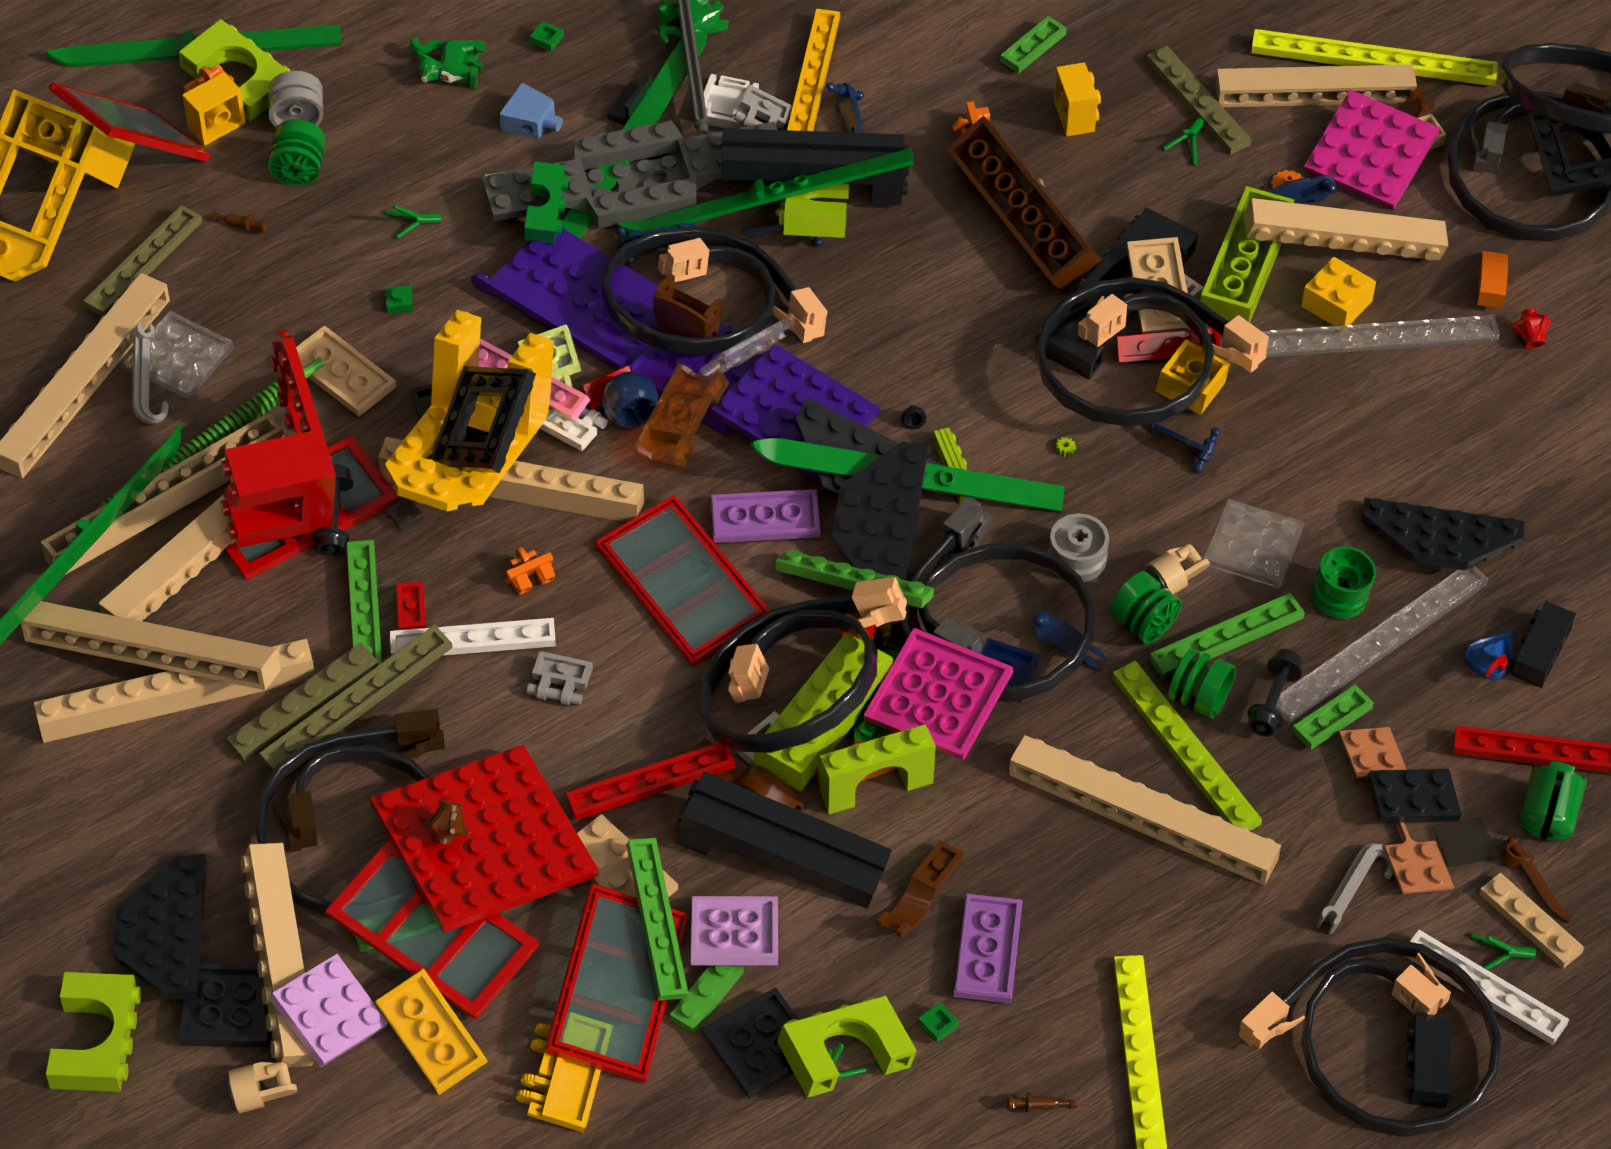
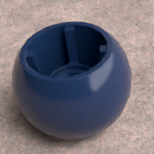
M624 372L616 375L607 383L602 393V406L605 414L611 422L623 428H637L646 424L654 417L659 405V395L656 386L648 377L638 372Z

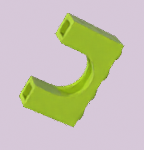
M222 19L179 51L180 68L195 79L200 76L199 69L204 66L211 70L221 63L236 61L251 67L255 74L239 87L241 89L245 118L250 122L269 108L268 91L272 79L280 73L290 71L287 66L278 63L268 52L262 51L251 39L245 38L233 25H228Z
M839 184L782 199L779 225H784V235L845 238L847 203L820 202L810 199H848L850 184Z
M926 724L820 755L819 794L828 815L855 807L857 785L867 775L885 767H898V772L907 791L933 784L936 746Z
M64 972L60 993L64 1012L100 1014L109 1018L114 1023L110 1036L102 1044L87 1050L50 1049L46 1071L50 1089L121 1092L122 1081H127L128 1078L126 1057L132 1053L133 1040L130 1037L131 1029H136L137 1013L134 1012L135 1004H140L141 987L136 985L134 975Z
M886 996L879 998L871 997L851 1006L843 1005L836 1010L826 1013L818 1012L805 1019L790 1020L782 1026L777 1040L807 1098L834 1090L840 1073L824 1044V1041L832 1036L849 1035L864 1042L872 1051L884 1075L910 1068L917 1052Z

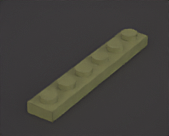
M1168 46L1147 55L1146 62L1196 118L1203 119L1204 127L1229 155L1251 145V138Z
M181 205L83 300L84 307L101 317L106 315L113 307L115 300L125 293L130 282L135 281L140 273L148 276L202 223L201 215Z
M360 642L227 737L228 743L245 762L379 666L377 659Z

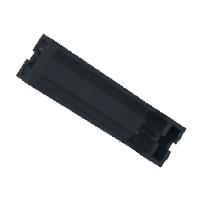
M723 128L721 180L755 181L762 178V181L785 182L793 180L800 175L808 176L909 149V145H904V134ZM909 166L842 184L873 185L871 204L902 205V195H907L908 181L904 179L909 176Z
M703 771L700 780L694 779L688 793L689 797L686 802H683L678 813L679 818L674 828V831L678 832L675 843L707 856L710 844L713 843L865 908L869 907L892 849Z

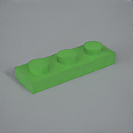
M1047 16L1003 52L1000 56V62L1019 74L1066 35L1067 28Z
M1355 684L1295 724L1292 732L1312 750L1373 709L1374 702Z
M709 965L688 991L687 997L682 999L670 1013V1021L694 1035L744 973V966Z

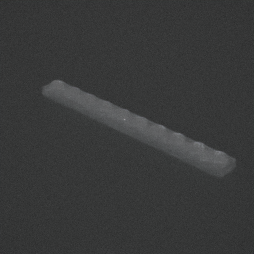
M1495 315L1262 331L1269 336L1266 357L1496 342L1500 336Z
M1475 566L1466 571H1455L1282 692L1275 709L1290 724L1487 585L1489 578Z

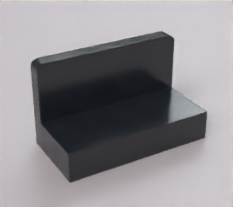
M647 74L641 83L631 80L608 111V119L625 126L650 88L652 76Z

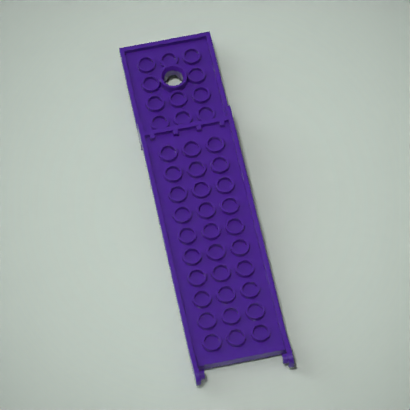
M562 228L561 235L556 234L555 244L529 241L491 279L485 274L476 273L471 277L472 284L479 291L504 299L550 329L567 324L573 343L615 369L628 365L631 372L645 375L656 386L660 397L723 436L728 434L730 426L752 441L778 438L803 442L800 432H797L794 421L806 397L865 427H868L880 413V407L776 344L767 352L749 342L728 352L694 356L662 351L630 337L609 317L601 296L606 264L611 257ZM622 265L613 275L611 281V288L617 303L636 321L666 333L659 329L653 310V295L658 286L625 265ZM719 323L718 335H727L733 332L731 325L725 327ZM799 469L815 480L819 479L815 471Z

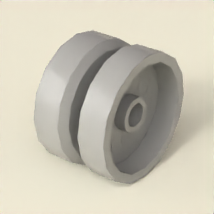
M303 71L280 73L272 79L268 91L269 119L271 123L276 127L283 121L300 119L319 126L323 120V86L319 79Z
M1080 513L1066 515L1059 519L1052 527L1049 553L1057 555L1082 577L1083 582L1092 581L1099 577L1106 567L1109 545L1107 528L1100 520L1091 515Z

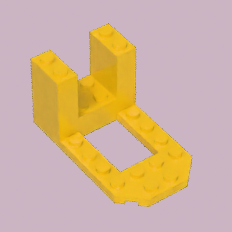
M13 89L0 121V195L19 149L51 163H54V161L58 162V166L31 232L0 221V276L16 282L47 267L84 174L118 189L136 143L109 137L83 116Z
M457 310L434 339L431 406L385 463V473L388 479H391L394 483V490L397 495L444 511L457 510L458 505L470 503L472 506L484 504L549 416L554 340L529 333L508 360V368L529 369L536 373L533 388L528 395L524 406V413L517 425L514 440L511 442L506 455V462L501 472L471 471L469 473L431 459H426L434 448L463 367H478L481 317ZM478 396L475 410L471 415L468 426L489 432L501 397Z

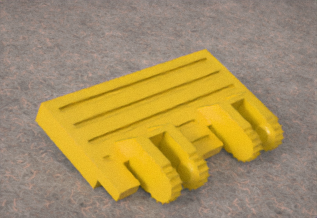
M569 1013L565 1019L560 1042L605 1055L613 1026ZM537 1024L535 1028L536 1034L548 1039L551 1025ZM533 1039L530 1045L531 1050L543 1054L538 1075L543 1077L523 1074L521 1083L530 1089L545 1093V1096L521 1089L517 1092V1101L529 1105L528 1116L583 1133L587 1125L601 1070L547 1054L544 1051L547 1041Z

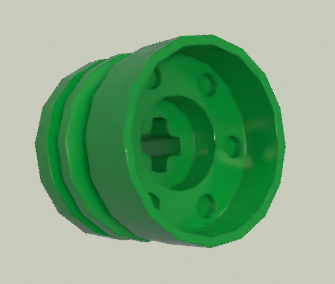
M290 119L278 124L274 130L271 143L272 148L267 163L268 171L278 181L291 186H304L316 181L320 174L322 156L326 144L323 131L315 124L300 119Z
M1343 546L1330 549L1324 554L1311 589L1312 600L1316 607L1325 615L1336 619H1349L1360 614L1365 608L1376 578V567L1371 558L1361 550Z
M1142 571L1131 577L1120 588L1110 605L1109 613L1123 627L1130 626L1131 633L1134 636H1138L1140 641L1144 644H1150L1164 635L1172 626L1181 611L1182 601L1176 595H1172L1169 589H1161V584L1148 572Z
M1191 647L1176 667L1168 699L1175 702L1181 699V705L1187 707L1196 698L1195 711L1213 719L1228 696L1236 674V666L1217 659L1208 668L1210 655L1204 652L1200 656V650Z

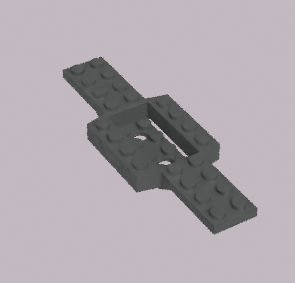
M667 121L575 139L574 159L552 163L565 165V175L569 176L568 190L562 191V197L566 198L565 208L587 211L596 226L604 228L618 225L619 222L637 221L695 206L696 191L714 179L721 178L722 131L683 138L674 123ZM775 121L736 129L777 130ZM675 153L673 156L666 155L660 159L640 160L638 163L627 165V167L622 164L615 165L613 167V175L619 178L617 181L618 188L610 191V193L607 189H597L594 185L602 182L603 172L592 168ZM534 167L482 177V183L494 222L526 216L528 206L539 207L547 203L541 197L531 196ZM657 173H662L667 178L662 182H657L652 177Z

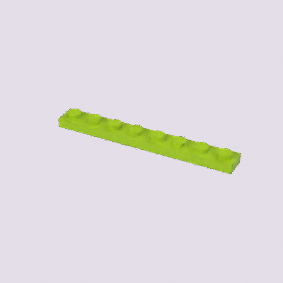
M1134 661L1114 671L1112 679L1224 821L1235 826H1242L1249 831L1260 826L1262 818L1140 665Z

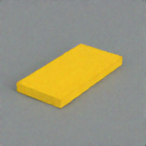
M424 969L375 1001L438 1095L488 1062Z

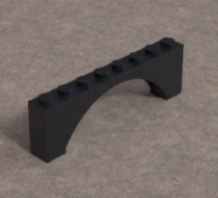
M1146 207L1140 215L1137 214L1133 218L1128 230L1121 232L1117 243L1107 249L1104 258L1092 268L1091 274L1087 279L1083 278L1080 281L1076 292L1098 281L1112 280L1129 272L1130 266L1126 249L1127 242L1178 237L1182 264L1184 265L1196 251L1198 233ZM1094 301L1073 310L1065 316L1049 334L1045 348L1047 358L1089 380L1103 364L1105 347L1102 345L1097 347L1090 341L1079 337L1078 323L1087 317V312ZM1040 330L1036 336V341H1038Z

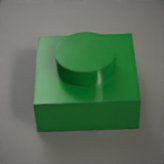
M542 21L531 34L530 43L552 52L564 37L563 29Z
M411 286L386 287L387 313L413 312Z
M941 1002L918 1018V1024L936 1043L959 1028L957 1018Z

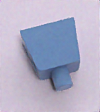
M521 83L499 114L501 131L533 139L540 138L547 128L558 132L563 123V118L555 115L553 99L524 83Z

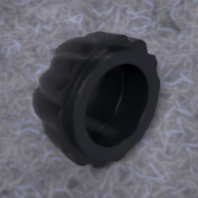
M910 405L902 412L901 420L907 428L919 429L924 426L927 417L923 408Z

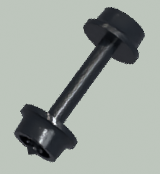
M333 464L336 473L332 528H320L313 533L317 551L325 555H339L343 553L345 544L349 541V534L346 531L337 529L340 492L352 489L354 482L351 478L350 469L340 464Z
M1280 649L1268 660L1267 669L1275 676L1266 702L1265 704H1253L1247 712L1249 718L1248 728L1259 736H1272L1276 729L1282 727L1284 719L1282 714L1275 709L1285 682L1298 681L1303 673L1301 667L1303 661L1296 652L1289 649Z

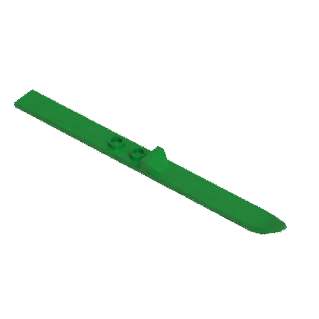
M340 24L240 32L245 38L251 39L264 52L341 45ZM186 30L179 38L64 47L47 50L46 55L50 59L68 67L179 59V51L198 36H193V30Z
M702 28L694 30L698 57L707 43L708 31ZM682 38L622 130L656 124L688 75ZM629 160L598 167L597 169L603 172V180L598 184H594L597 189L605 188L609 193L613 191L619 179L614 177L613 167L618 164L627 167L632 161ZM571 208L563 220L562 228L581 239L593 220L587 211Z
M912 149L902 150L808 176L800 175L793 180L774 182L764 187L761 178L755 180L748 192L637 221L619 222L618 228L623 227L628 233L639 230L641 233L657 228L677 226L679 223H695L914 165Z
M177 423L176 429L167 441L94 519L79 520L75 524L77 537H73L64 552L60 556L57 555L51 561L50 567L0 619V645L173 459L180 447L183 432L182 424Z
M778 438L762 439L751 443L755 452L773 464L845 477L854 476L882 456ZM927 463L923 490L963 497L969 496L975 499L1058 513L1062 512L1065 487Z

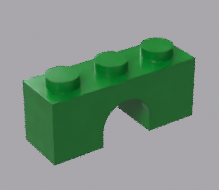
M534 162L531 196L541 197L547 203L539 207L528 206L524 240L555 244L556 234L561 235L563 220L558 218L559 212L564 213L566 198L562 197V191L568 190L569 176L565 175V165Z

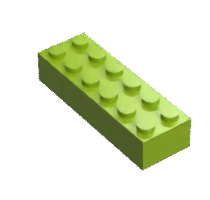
M1246 186L1200 300L1229 322L1238 315L1249 323L1251 322L1282 245V242L1261 241L1246 238L1244 212L1252 198L1294 203V199Z
M846 632L765 734L802 724L827 710L851 688L864 664V644L862 641ZM878 650L877 677L864 701L837 727L803 745L772 753L755 752L754 765L771 771L783 782L802 791L816 773V767L820 765V755L832 752L869 706L892 667L893 657Z

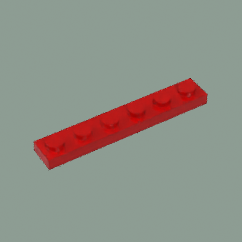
M1458 725L1455 727L1453 754L1528 764L1537 763V765L1549 766L1550 761H1556L1574 766L1578 770L1611 773V744Z
M716 743L566 793L577 821L692 783L694 779L700 780L703 771L717 775L736 767L729 747Z

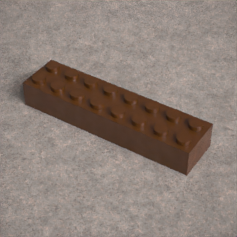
M982 116L946 148L1051 283L1063 293L1102 260L999 130L987 118Z

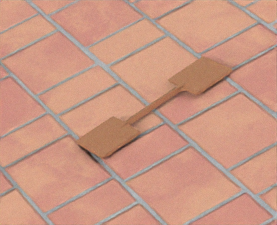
M1390 727L1339 731L1356 778L1367 777L1369 770H1407ZM1404 822L1397 823L1404 843L1385 845L1384 849L1402 894L1453 890L1454 885L1436 841L1415 842L1410 838Z

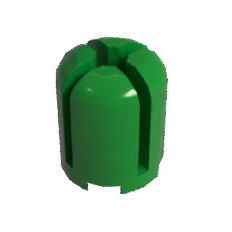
M1550 761L1549 766L1537 768V763H1535L1531 770L1520 815L1522 829L1531 836L1540 838L1551 795L1553 794L1557 795L1546 841L1557 842L1567 840L1575 830L1587 785V777L1585 776V780H1583L1581 776L1574 773V766L1562 762Z

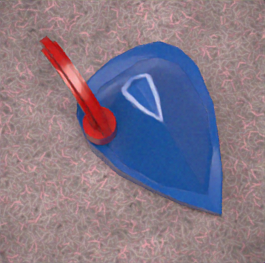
M1512 632L1481 639L1471 644L1465 653L1466 664L1475 673L1490 680L1502 678L1506 674L1511 661L1513 647Z

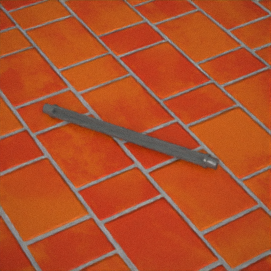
M677 0L695 120L694 126L697 129L698 136L709 134V121L705 107L690 0Z

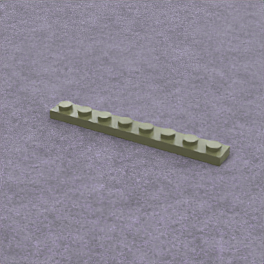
M433 625L259 753L260 758L274 771L279 763L304 744L335 735L452 649V642L436 625Z

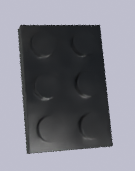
M1449 769L1369 770L1367 780L1379 823L1460 820L1462 813Z

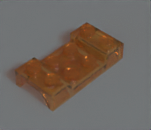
M683 364L677 365L633 448L641 461L685 468L695 449L691 440L710 404L719 403L729 384L720 370H716L712 377L696 374Z

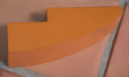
M1482 251L1477 305L1503 309L1507 289L1508 254Z

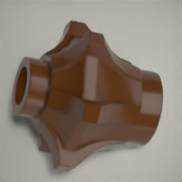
M441 801L440 807L437 808L436 812L425 820L424 825L428 826L433 834L436 835L434 841L451 845L452 839L454 840L463 835L468 836L469 831L463 820V805Z

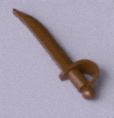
M1509 837L1506 841L1507 846L1501 856L1502 862L1513 869L1523 867L1550 909L1569 923L1571 918L1558 903L1533 864L1534 856L1527 855L1515 837Z

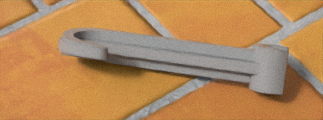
M139 322L129 335L130 341L133 343L132 407L135 415L142 422L156 425L161 423L167 416L168 402L164 401L160 405L158 415L152 414L149 410L150 338L154 335L155 329L150 324L143 331L142 322Z
M1371 843L1360 850L1328 906L1321 912L1316 922L1317 928L1321 926L1322 922L1327 921L1331 925L1327 934L1330 935L1335 932L1344 911L1376 858L1382 857L1387 861L1388 866L1384 877L1386 879L1392 877L1394 872L1384 845Z

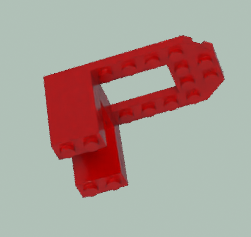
M286 329L275 331V342H271L273 356H270L272 369L277 374L279 392H277L278 404L280 408L284 407L286 414L283 415L285 427L287 430H291L292 435L225 449V460L221 461L224 477L229 476L231 484H228V489H224V500L220 501L223 516H228L230 523L227 524L230 539H235L237 548L315 532L320 528H332L336 473L294 338L288 335Z

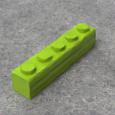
M949 427L935 430L933 442L943 466L967 470L966 460L961 457V448L959 445H956L955 434L951 433ZM956 495L959 504L967 498Z

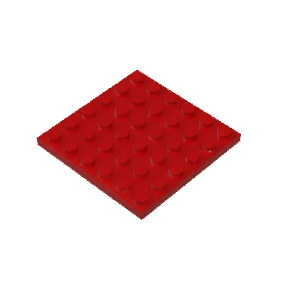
M524 745L370 798V806L443 933L598 877L599 869ZM441 801L464 806L462 813L465 826L469 831L468 836L463 835L454 840L452 839L451 845L434 841L436 835L433 834L428 826L424 825L425 820L430 818L437 808L440 807Z

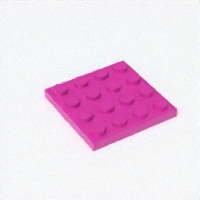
M1350 89L1304 165V171L1317 177L1319 175H1330L1335 180V185L1394 210L1439 134V127Z
M913 628L864 713V720L894 733L926 724L936 746L935 750L964 761L1013 674V667Z

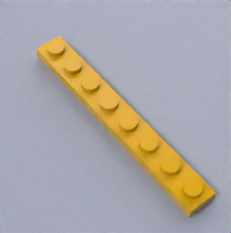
M816 9L787 130L814 131L840 21V12Z

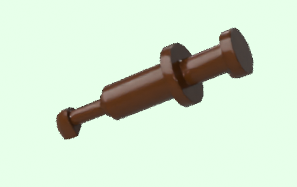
M214 212L211 215L212 220H226L228 224L242 226L246 231L258 228L260 232H266L268 229L267 220L257 221L251 214H248L247 217L234 214L225 216Z
M1031 1092L1026 1093V1098H1013V1095L1007 1096L1008 1109L1025 1107L1026 1112H1031L1032 1108L1055 1109L1057 1106H1069L1070 1109L1078 1107L1073 1099L1067 1101L1057 1100L1055 1097H1032Z

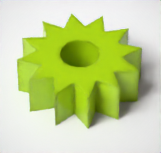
M1061 437V440L1057 439L1055 448L1059 455L1063 454L1065 457L1066 454L1070 456V453L1074 454L1076 445L1072 438L1068 439L1066 437L1064 439Z

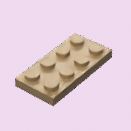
M1178 237L1127 242L1126 249L1131 277L1166 282L1188 293ZM1154 309L1137 310L1141 333L1190 329L1180 318L1166 311Z
M325 325L296 347L303 368L318 357L323 359L325 366L308 378L358 417L397 387L396 380Z
M601 814L577 833L599 869L598 877L592 878L590 881L593 884L637 898L626 847L629 839ZM663 870L669 897L678 890V883ZM621 909L635 923L641 920L640 914Z

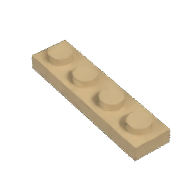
M1499 873L1480 889L1479 895L1562 969L1583 953V945L1502 873Z

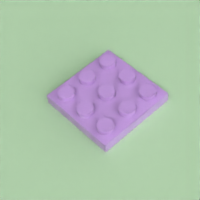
M692 896L691 965H778V897Z
M338 954L274 991L268 997L320 1068L381 1031L389 1024Z

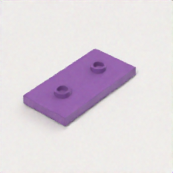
M817 489L710 495L714 543L821 537Z
M966 893L954 997L1012 1003L1023 900Z

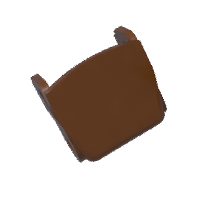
M671 274L670 276L667 275L657 287L653 295V310L659 329L668 334L693 338L717 336L719 322L723 313V299H715L711 305H708L676 289L675 276Z

